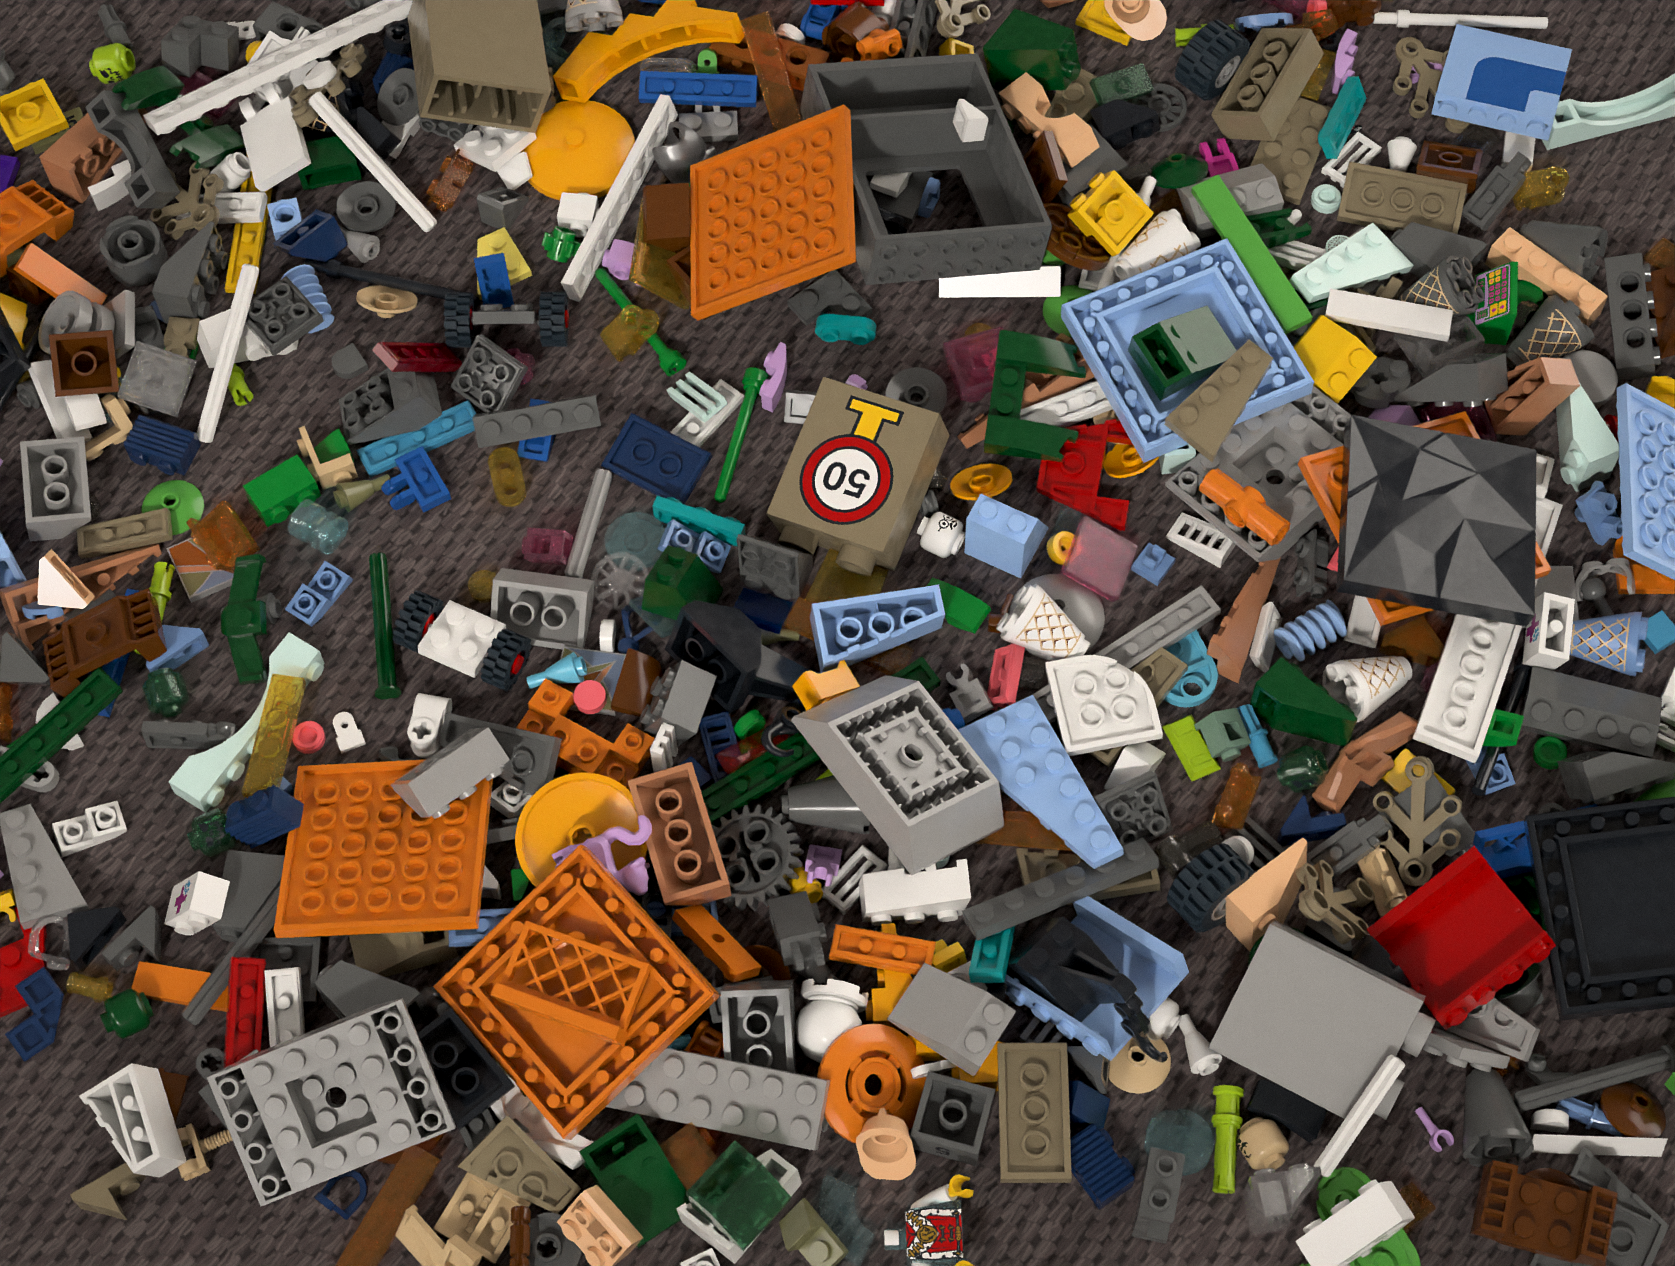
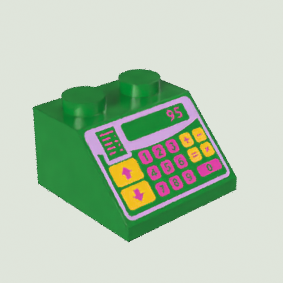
M1509 262L1475 275L1474 281L1483 290L1484 301L1479 303L1478 309L1475 312L1465 315L1464 331H1469V342L1506 345L1517 316L1518 262Z

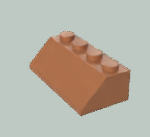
M692 762L628 780L637 815H645L649 818L652 825V833L646 841V845L664 905H702L731 896L729 880Z

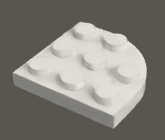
M1083 655L1045 662L1063 747L1069 756L1162 738L1163 732L1154 697L1146 682L1135 671L1132 672L1127 667L1117 663L1115 659L1097 655Z

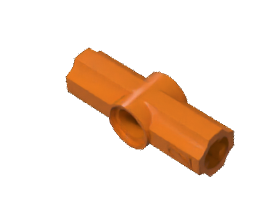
M1219 468L1212 469L1205 475L1200 484L1199 491L1223 508L1225 516L1232 524L1240 528L1248 527L1271 546L1279 544L1284 539L1291 523L1267 506L1264 497L1257 489L1252 486L1242 487Z

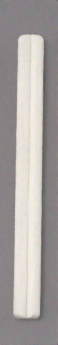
M321 92L311 96L309 105L312 106L336 135L424 232L427 233L436 226L437 220Z
M243 264L196 433L201 442L211 443L213 441L259 274V268L251 264Z

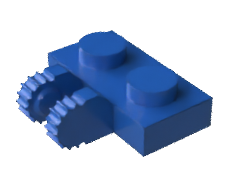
M423 446L394 459L401 474L391 478L381 486L384 494L388 496L408 485L409 489L391 499L390 505L394 510L411 504L416 499L424 513L451 500L447 487Z

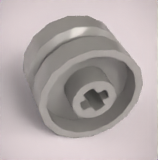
M65 291L58 295L49 305L42 318L38 334L39 346L44 352L51 355L49 334L113 330L114 334V314L109 308L97 302H91L88 298L75 291Z

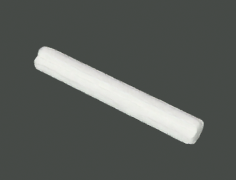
M1389 1055L1315 1162L1313 1168L1325 1177H1329L1405 1067L1402 1060L1394 1055Z

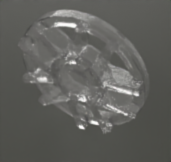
M629 552L605 555L598 564L596 563L591 580H595L594 596L604 607L606 606V608L608 607V609L610 608L615 611H622L625 606L631 604L630 591L641 594L632 602L641 604L644 589L633 587L634 581L645 582L649 571L638 557ZM623 558L619 567L615 565L612 561L613 559ZM628 560L635 561L631 569L627 571L625 567ZM607 562L614 568L610 574L602 568ZM639 566L642 568L644 576L634 575ZM600 571L606 579L596 582ZM608 585L609 589L599 595L597 588ZM613 594L614 605L606 602L604 598ZM625 594L627 604L621 606L619 605V595Z

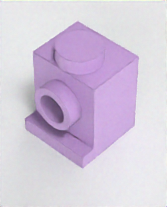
M614 239L610 250H605L602 266L607 267L609 273L613 274L616 278L620 280L635 279L636 285L642 286L651 262L649 247Z

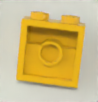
M44 78L31 82L9 94L0 96V125L15 151L69 128L68 122Z
M1112 170L1105 174L1099 172L1088 182L1091 189L1085 195L1083 192L1070 202L1069 205L1072 210L1067 216L1087 237L1093 235L1113 257L1121 252L1154 213L1115 170Z

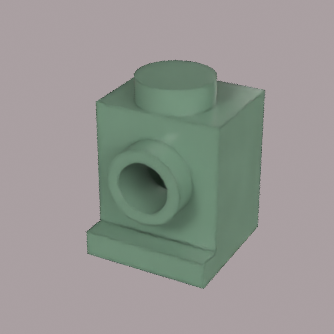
M1237 708L1212 712L1194 724L1196 731L1201 730L1211 757L1221 756L1223 762L1241 756L1240 750L1251 744Z

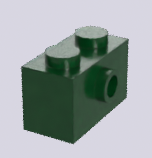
M337 135L325 139L306 141L311 164L297 172L304 190L362 179L358 158Z

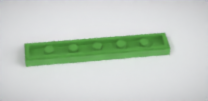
M1219 174L1193 186L1191 193L1222 240L1226 238L1229 240L1284 333L1288 334L1312 322L1313 316Z

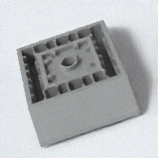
M1313 386L1312 393L1234 425L1226 441L1219 448L1213 462L1199 453L1165 482V486L1255 561L1277 560L1325 518L1298 466L1300 458L1343 446L1344 427L1351 415ZM1219 468L1242 487L1252 486L1257 489L1264 497L1266 505L1291 523L1284 539L1279 544L1271 546L1248 527L1240 528L1232 524L1225 516L1223 508L1199 491L1200 484L1205 475L1210 470ZM1270 476H1278L1283 482L1273 485L1266 479Z
M885 675L792 718L791 721L911 876L1004 827L999 781L919 681ZM905 753L912 754L917 761L911 760Z
M403 998L377 1004L250 1055L207 1077L260 1207L456 1128ZM333 1087L343 1089L346 1093V1102L341 1105L333 1104L328 1097L329 1089Z

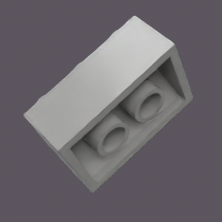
M1263 164L1219 174L1246 216L1282 210L1284 200L1275 175ZM1211 177L1204 178L1187 187L1176 188L1190 230L1199 239L1216 235L1217 231L1191 193L1193 186Z
M84 436L20 442L25 518L30 542L62 539L90 522L91 509Z
M501 568L493 579L490 618L506 624L507 629L531 639L530 644L533 646L563 649V646L584 649L593 609L595 580Z
M489 727L469 729L393 782L391 787L420 817L432 816L436 819L450 810L449 803L457 797L462 800L473 794L477 790L475 785L484 778L489 781L504 771L502 765L510 759Z

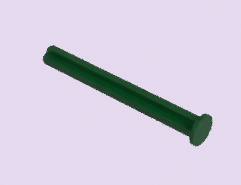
M383 552L372 553L369 556L378 676V688L375 690V696L383 700L398 698L401 695V689L396 684L387 558Z

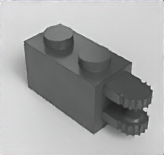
M806 891L767 900L771 926L784 966L794 964L796 971L804 969L805 961L813 959L817 966L825 965L822 943L827 942V935L824 923L820 920L817 903H810Z

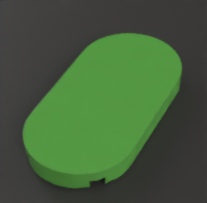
M1341 1167L1335 1169L1329 1177L1323 1176L1317 1187L1319 1200H1316L1317 1211L1322 1221L1333 1215L1330 1210L1338 1203L1346 1199L1352 1202L1359 1197L1358 1190L1371 1181L1369 1177L1358 1169L1351 1167ZM1403 1228L1388 1240H1382L1372 1247V1252L1366 1257L1362 1258V1256H1359L1349 1263L1351 1266H1421L1418 1253Z

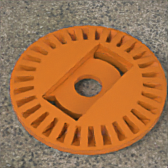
M864 1024L853 1027L843 1032L831 1043L821 1060L817 1078L830 1080L824 1117L836 1133L856 1144V1138L862 1132L863 1125L869 1118L877 1116L880 1108H885L887 1115L902 1119L907 1125L908 1131L913 1127L927 1078L913 1079L910 1070L924 1065L922 1056L916 1055L915 1044L902 1032L882 1024ZM848 1070L850 1071V1074H849V1076H848V1081H847V1090H848L849 1097L851 1098L849 1101H848V1098H847V1095H846V1087H845V1084H846V1076H847ZM871 1074L877 1075L882 1083L880 1092L874 1096L868 1094L865 1090V1080Z

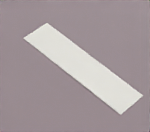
M1534 1134L1532 1139L1534 1150L1532 1153L1579 1154L1581 1148L1585 1147L1594 1155L1661 1157L1668 1138Z

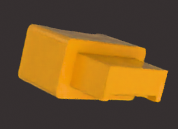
M845 660L838 662L836 669L820 674L811 670L804 672L792 687L807 711L860 687Z

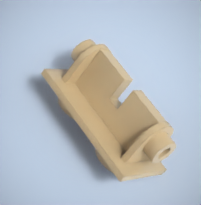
M1378 845L1374 851L1358 861L1357 864L1364 880L1369 883L1374 891V904L1380 917H1383L1408 896L1387 848H1380V845Z

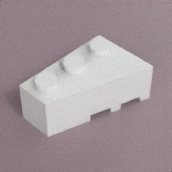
M131 1063L79 1096L84 1104H89L95 1112L98 1124L101 1127H105L114 1139L112 1144L133 1173L162 1177L187 1162L157 1068Z
M1375 1179L1368 1182L1358 1190L1360 1196L1350 1202L1349 1199L1338 1203L1330 1210L1333 1215L1325 1221H1322L1321 1218L1317 1219L1303 1228L1305 1235L1295 1242L1311 1266H1351L1349 1263L1359 1256H1362V1258L1366 1257L1372 1252V1247L1382 1240H1388L1415 1219L1392 1181L1378 1183Z

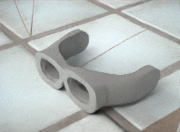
M1612 558L1606 564L1599 561L1584 563L1575 582L1577 602L1583 601L1582 583L1588 578H1596L1607 572L1627 577L1629 595L1635 594V579L1629 560L1626 558Z

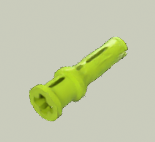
M1219 1085L1213 1087V1095L1216 1096V1109L1211 1122L1213 1127L1216 1128L1212 1191L1228 1194L1229 1191L1230 1194L1235 1193L1237 1129L1241 1128L1243 1119L1239 1116L1240 1098L1244 1096V1089L1232 1085Z

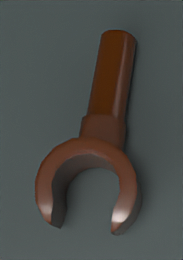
M1007 594L1000 609V614H989L988 632L1001 633L996 627L1001 618L1008 613L1014 595Z

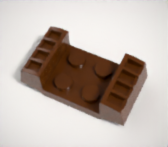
M149 588L128 596L118 595L62 623L60 630L42 640L50 689L63 697L69 695L87 678L88 672L135 649L148 662L167 652L158 603Z
M1492 1160L1484 1165L1470 1233L1495 1240L1503 1245L1570 1263L1606 1266L1618 1201L1617 1192L1594 1185L1586 1192L1517 1173L1518 1165Z

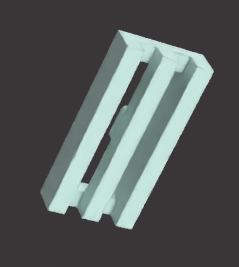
M690 371L685 375L687 380L679 379L676 382L678 386L676 389L673 387L667 389L669 396L704 423L728 404L723 395ZM692 386L695 387L696 389H698L700 392H702L704 395H706L708 398H710V399H711L712 401H714L716 404L712 403L710 400H708L706 397H704V396H703L702 394H700L698 391H696L695 389H693ZM686 392L688 395L694 398L695 401L705 406L709 410L705 412L682 394Z

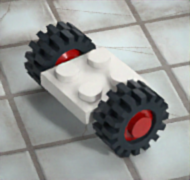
M416 590L414 594L411 593L409 595V601L406 600L404 602L403 610L400 609L398 613L400 617L395 621L397 627L393 629V634H395L393 640L396 644L473 678L481 670L483 682L504 691L513 688V684H516L519 675L523 672V667L527 665L526 659L530 656L531 639L507 629L506 624L451 600L444 607L443 601L424 592Z

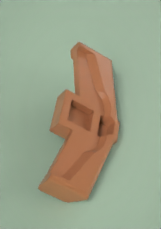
M1400 711L1345 745L1339 751L1338 757L1312 794L1319 807L1325 811H1331L1333 814L1341 813V808L1360 780L1373 787L1395 766L1392 757L1388 754L1413 738L1418 721Z

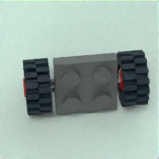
M472 292L446 293L444 327L446 344L449 348H470L475 340L474 334L477 324L535 323L540 326L542 347L568 346L569 308L566 292H541L540 309H533L532 303L511 305V309L504 310L503 304L480 305V310L477 311L474 309L475 303Z

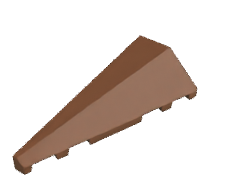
M1063 333L1055 338L1057 341L1076 346L1074 341ZM1078 347L1077 353L1073 355L1078 367H1085L1086 377L1077 378L1026 372L1021 409L1071 391L1095 377ZM979 414L975 418L977 424L964 434L960 433L957 436L967 449L985 439L988 415Z
M156 543L69 569L95 596L92 600L94 602L108 589L112 591L116 589L113 583L125 574L129 573L133 576L140 571L137 565L152 554L159 557L162 553L159 544ZM38 578L0 589V596L6 615L16 635L31 651L34 650L32 644L46 633L50 636L57 632L56 626L65 620L63 615L54 619H48L47 614L38 615L35 620L24 616L22 606L38 601ZM62 607L64 614L76 609Z
M1281 557L1277 560L1259 562L1257 571L1251 574L1234 601L1228 615L1222 620L1221 628L1217 635L1214 634L1209 642L1207 655L1218 660L1216 667L1218 674L1236 683H1239L1254 639L1261 609L1266 603Z

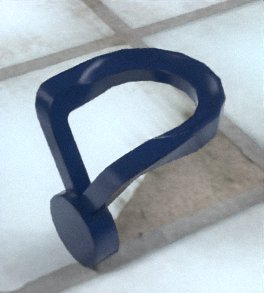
M631 603L622 609V620L626 636L618 643L619 653L626 654L628 648L639 651L638 640L661 626L664 617L641 610L642 604ZM632 612H642L655 619L650 626L633 636L629 620Z
M351 1170L331 1178L314 1198L331 1212L334 1210L341 1217L348 1220L366 1199L368 1192L367 1182L360 1173ZM352 1177L359 1182L360 1194L345 1210H341L326 1196L341 1178Z

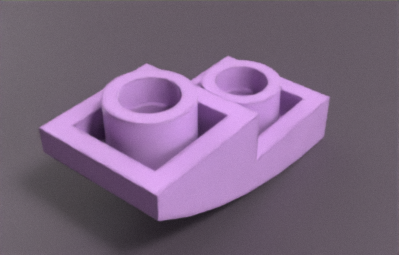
M1348 28L1339 43L1332 71L1331 86L1332 93L1335 94L1339 93L1347 77L1355 75L1352 67L1358 50V46L1355 45L1358 33Z
M782 342L779 343L775 351H770L765 358L764 367L769 378L763 382L759 392L762 408L772 413L783 393L787 375L786 344Z

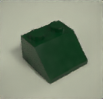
M667 545L645 579L641 610L677 620L681 608L694 600L716 604L722 595L723 588L697 554L685 551L679 547Z

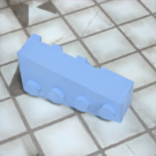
M939 585L812 604L810 621L820 673L836 669L839 661L845 660L847 665L850 666L942 628L945 611Z

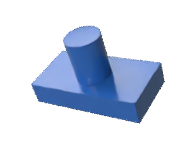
M504 253L474 258L483 305L503 304V308L514 305Z

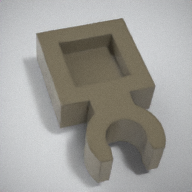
M169 317L163 339L166 347L164 350L166 364H171V359L174 356H181L182 365L186 366L188 364L189 355L187 349L196 350L200 319Z

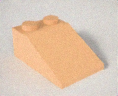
M1303 837L1251 875L1250 879L1225 898L1226 926L1249 951H1251L1255 942L1266 933L1270 923L1276 920L1284 924L1302 885L1297 878L1296 870L1307 863V841Z

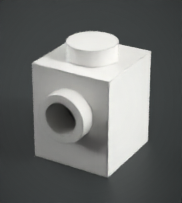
M562 192L557 214L558 226L576 232L575 237H585L600 209L598 197L588 193Z

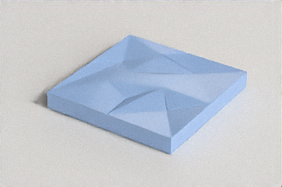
M1227 238L1079 297L1061 306V318L1143 463L1188 445L1186 441L1165 425V418L1213 374L1211 373L1160 401L1128 352L1132 336L1160 321L1208 306L1236 350L1250 339L1273 357L1272 365L1255 393L1251 395L1243 413L1238 417L1234 425L1312 393L1314 380Z

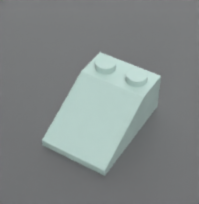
M1580 384L1572 394L1556 407L1561 476L1565 483L1573 486L1576 492L1592 486L1595 481L1602 482L1609 479L1619 458L1618 441Z

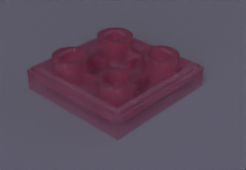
M1085 516L1079 522L1061 573L1108 600L1115 602L1120 597L1138 546Z

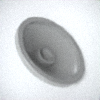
M1065 574L1042 575L1024 584L1023 586L1026 588L1029 585H1039L1057 605L1063 607L1062 611L1085 635L1084 639L1090 642L1086 652L1097 643L1104 628L1105 614L1099 596L1088 584L1078 578ZM1013 600L1010 606L1009 615L1012 613V611L1017 605L1013 602ZM1025 648V650H1027L1029 653L1039 658L1052 661L1059 660L1054 657Z

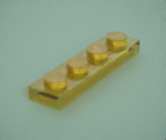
M272 674L242 788L244 798H248L250 795L253 796L255 792L267 789L268 786L272 787L273 784L280 788L306 687L304 678Z

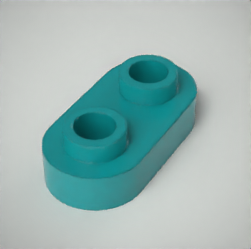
M823 314L816 319L815 333L825 342L848 340L856 345H866L875 339L877 325L873 320L866 317Z

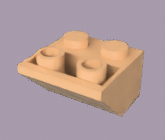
M598 1185L590 1187L579 1194L557 1221L566 1238L573 1241L581 1249L591 1266H615L644 1238Z

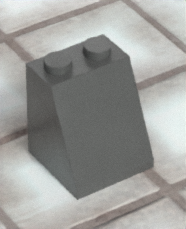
M342 960L335 965H329L324 968L318 975V980L314 982L324 1003L339 1019L374 1005L403 998L414 1027L429 1015L420 993L415 988Z

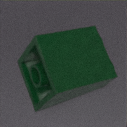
M1015 8L983 47L989 80L992 88L996 90L1005 89L1025 72L1039 82L1044 90H1066L1071 82L1078 78L1081 71L1073 29Z

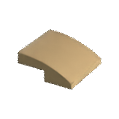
M466 1172L432 1230L448 1240L455 1234L480 1252L483 1255L482 1259L495 1264L510 1239V1226L513 1225L511 1221V1208L514 1206L529 1207L531 1202Z

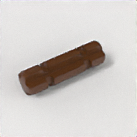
M514 1206L511 1208V1221L513 1225L510 1226V1254L513 1258L510 1259V1266H530V1261L527 1257L530 1256V1228L528 1224L531 1219V1211L527 1206Z

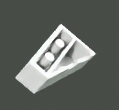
M230 309L199 321L197 341L209 368L215 367ZM245 324L234 363L248 360L256 361L263 357L273 356ZM298 340L278 354L286 355L296 350Z
M967 859L956 860L957 867L938 870L935 863L925 868L926 871H919L912 876L909 872H905L904 868L862 874L859 882L862 922H871L874 926H881V924L892 923V920H905L907 924L921 923L925 921V918H938V921L941 922L957 920L971 899Z
M772 1149L733 1172L734 1175L716 1187L715 1185L705 1190V1194L689 1204L684 1203L676 1208L684 1225L734 1264L802 1184L798 1169Z

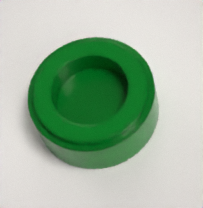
M758 710L750 711L736 723L734 732L741 741H749L763 730L766 719Z
M1545 736L1536 742L1532 754L1535 762L1540 767L1556 769L1559 767L1557 761L1567 757V748L1560 739Z

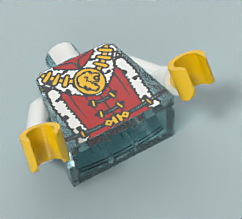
M960 1174L955 1175L951 1178L949 1184L929 1192L914 1202L910 1209L905 1211V1229H884L885 1250H906V1266H975L964 1260L961 1200H956L957 1196L963 1198L973 1196V1190H961L963 1182L969 1181L970 1177Z

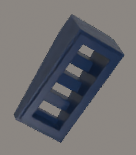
M729 712L702 718L698 729L715 784L744 765ZM729 739V742L711 746L712 742ZM730 751H732L733 755L725 756L722 758H714L715 755L727 753ZM736 763V768L718 772V767Z

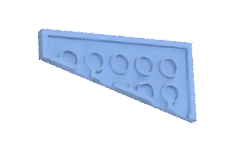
M1033 695L958 729L999 781L1000 789L1023 809L1035 815L1048 830L1051 829L1063 839L1065 845L1093 869L1124 855L1120 842Z

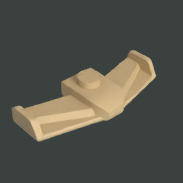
M414 1204L406 1209L395 1236L422 1266L479 1265L483 1255L455 1234L445 1244L417 1213L418 1208Z

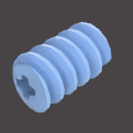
M304 264L290 269L281 279L287 276L322 315L324 322L308 332L314 333L329 327L335 317L330 314L332 311L331 306L327 303V297L323 294V288L319 284L318 277L314 275V268Z
M1327 600L1326 603L1317 605L1315 610H1308L1304 616L1296 617L1294 622H1287L1283 628L1275 629L1273 634L1277 647L1287 659H1291L1294 656L1298 661L1305 660L1303 650L1309 655H1313L1316 651L1314 644L1318 648L1324 649L1326 647L1324 637L1330 643H1334L1337 639L1335 632L1339 636L1344 637L1347 635V630L1339 609L1332 601Z

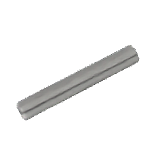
M598 469L595 472L564 573L566 577L582 579L612 482V473L609 470Z

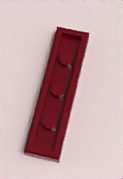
M378 342L372 349L392 372H455L462 365V361L445 343Z

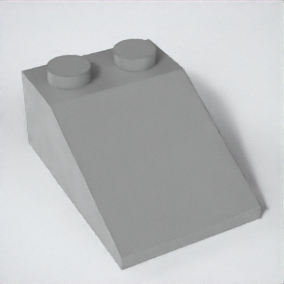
M924 963L887 1020L974 1077L1016 1011L990 993Z

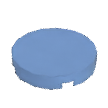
M1292 13L1258 14L1235 19V30L1237 32H1245L1244 27L1259 32L1261 28H1283L1293 25Z

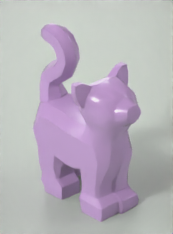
M645 815L638 816L639 830L637 832H631L626 828L616 826L608 828L599 836L587 839L582 844L595 854L628 892H633L638 896L644 895L648 891L649 876L647 869L650 867V864L645 863L646 861L643 857H639L618 871L611 851V844L615 840H619L629 846L641 845L647 841L652 833V825L649 818ZM580 844L570 845L552 854L557 864L555 868Z

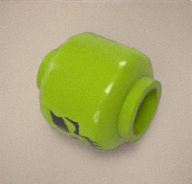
M114 43L96 48L89 62V67L93 76L98 77L102 83L111 84L131 77L132 72L135 70L136 62L129 48L120 43Z

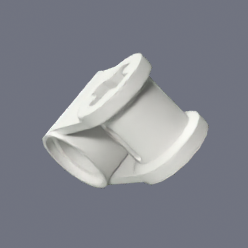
M423 693L417 694L407 731L411 741V748L417 756L428 758L438 752L445 714L452 711L451 698Z

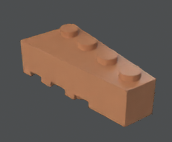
M146 108L137 109L144 123H146L143 116L147 114ZM87 113L39 158L53 190L83 204L90 195L88 187L101 181L123 151L113 140L97 132Z

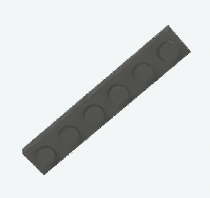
M1144 838L1122 846L1124 855L1095 869L1084 861L962 910L963 920L978 941L1159 867V860Z

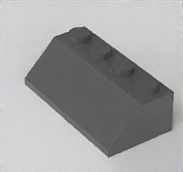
M1532 666L1520 715L1524 716L1521 730L1543 736L1556 737L1563 741L1606 752H1616L1651 759L1660 726L1662 698Z

